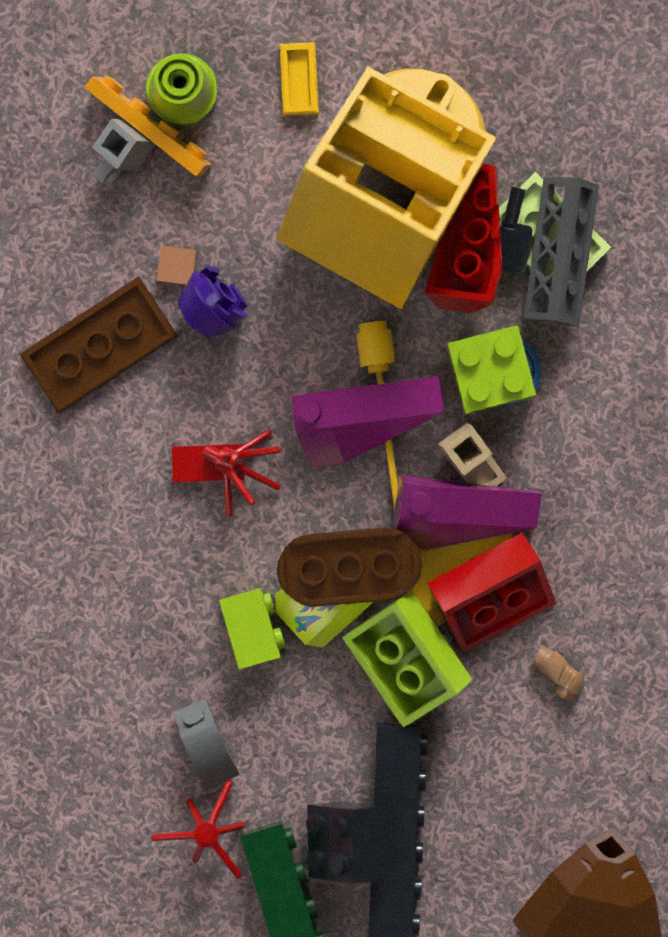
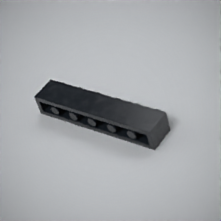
M377 723L374 805L386 806L388 880L370 882L368 937L419 936L420 914L413 913L414 900H421L422 879L415 878V865L422 864L423 842L416 841L417 827L424 828L425 806H418L419 791H425L426 770L420 769V755H427L428 734L421 733L420 725L402 727L401 724Z

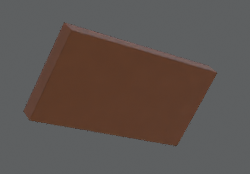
M138 276L20 353V356L58 414H61L177 338L178 335Z

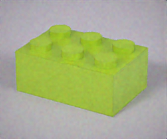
M412 590L361 622L342 637L402 727L407 726L454 697L473 680Z

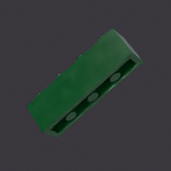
M282 820L242 832L240 838L270 937H325L323 931H315L312 919L317 918L318 914L313 897L306 898L302 884L308 881L302 861L295 863L291 849L297 848L292 827L285 828Z

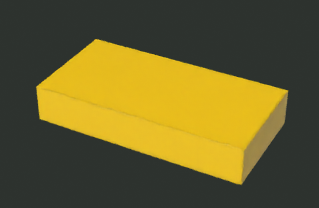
M315 42L280 44L283 116L319 115Z

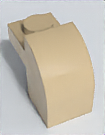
M466 422L438 444L448 462L465 483L497 486L507 479L492 458V452L469 423Z

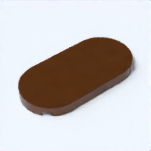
M392 527L310 533L297 537L285 547L278 560L277 576L279 584L285 593L294 601L304 606L318 607L389 601L404 596L416 585L422 571V555L412 537L402 530Z

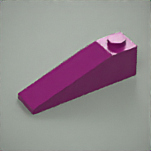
M440 376L291 396L296 434L310 468L347 463L405 431H409L445 412Z
M400 475L392 528L407 533L413 538L420 550H430L537 528L542 492Z

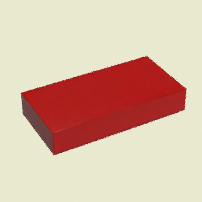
M226 444L210 446L215 447L219 450H221L223 447H228L232 450H236L244 444ZM207 445L172 447L173 483L223 481V472L215 469V463L202 457L203 450ZM238 471L237 476L239 479L245 480V475Z

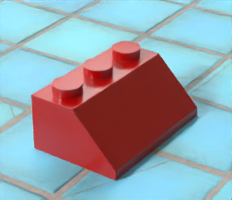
M523 533L505 540L500 545L471 558L462 565L427 582L433 599L461 653L557 604L541 560Z

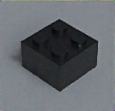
M352 802L307 805V865L310 878L350 884L388 880L386 806Z

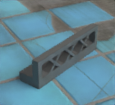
M544 177L523 319L549 321L566 326L579 327L599 191L598 184L578 177ZM555 187H565L564 200L556 207L553 203ZM557 221L560 226L559 234L551 242L548 238V230ZM551 256L554 260V269L546 278L542 272L543 265ZM546 292L549 296L547 313L537 312L538 299Z

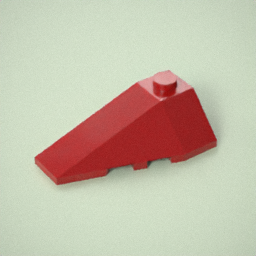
M482 164L438 244L424 292L438 309L473 313L492 306L502 275L498 176L495 165Z

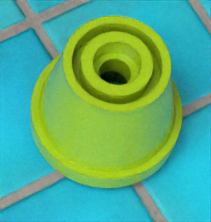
M179 53L163 58L152 68L147 79L146 95L152 110L160 119L172 125L188 126L198 123L212 111L217 100L218 88L212 69L206 62L194 55ZM183 77L187 83L185 87L178 89L173 86L174 79Z

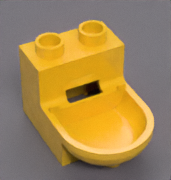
M367 67L305 165L275 240L402 309L429 263L449 222L477 176L496 137L486 132L482 114L473 98L449 76L429 70L411 68L399 69L382 75ZM366 164L416 191L407 210L356 182Z

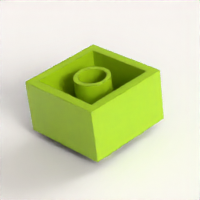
M518 325L447 343L446 348L464 416L531 399L536 396Z

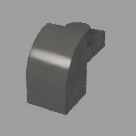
M206 698L173 713L184 747L206 789L239 775L231 751L218 728Z

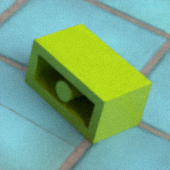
M258 588L219 600L239 669L281 658L280 649L286 648L281 628L273 629L270 615L275 614L276 611L270 593L263 594L262 588Z

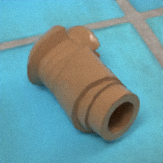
M542 646L531 664L559 685L556 693L561 699L565 701L572 700L583 689L584 675L582 670L577 672L568 665L567 661L556 650H548Z

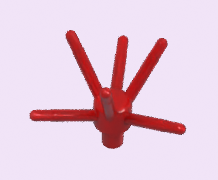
M266 430L236 450L228 447H223L219 450L210 445L204 448L202 457L215 463V469L223 472L225 514L227 517H231L233 514L231 481L248 504L251 506L255 505L254 498L237 476L238 471L274 490H280V484L242 465L243 458L278 454L281 452V448L278 446L251 449L272 435L271 430Z
M227 780L209 820L203 821L191 798L186 800V804L197 825L194 831L153 834L151 839L153 841L194 839L198 844L192 857L194 863L199 861L204 848L212 847L233 875L238 879L241 878L242 873L217 841L219 835L243 829L245 823L238 822L219 828L215 824L232 787V781Z

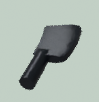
M511 187L504 220H502L500 226L502 270L520 276L524 274L530 256L533 229L530 226L518 223L525 189Z

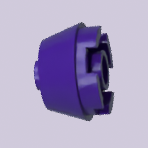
M209 265L200 272L192 273L178 298V305L185 321L192 329L207 338H213L240 328L241 321L248 316L243 311L248 305L238 288L234 284L228 286L216 277L220 274V271Z

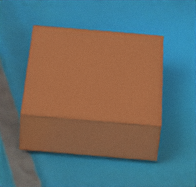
M161 246L156 281L185 286L195 270L197 250Z

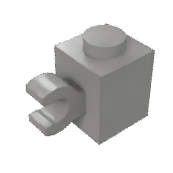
M111 119L92 147L104 158L94 170L93 176L102 184H105L106 181L114 184L121 175L122 170L138 171L155 144L127 121Z

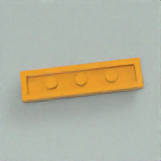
M106 75L104 79L92 76L84 87L196 177L203 176L212 165L204 159L207 153L193 142H189L187 145L176 137L179 131L163 119L160 123L149 115L151 109L145 103L135 97L132 101L121 93L123 86L110 76Z

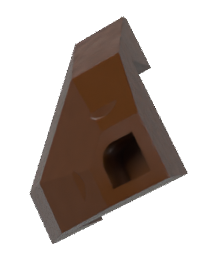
M614 828L585 843L554 869L513 919V923L524 937H662L655 893L636 854Z

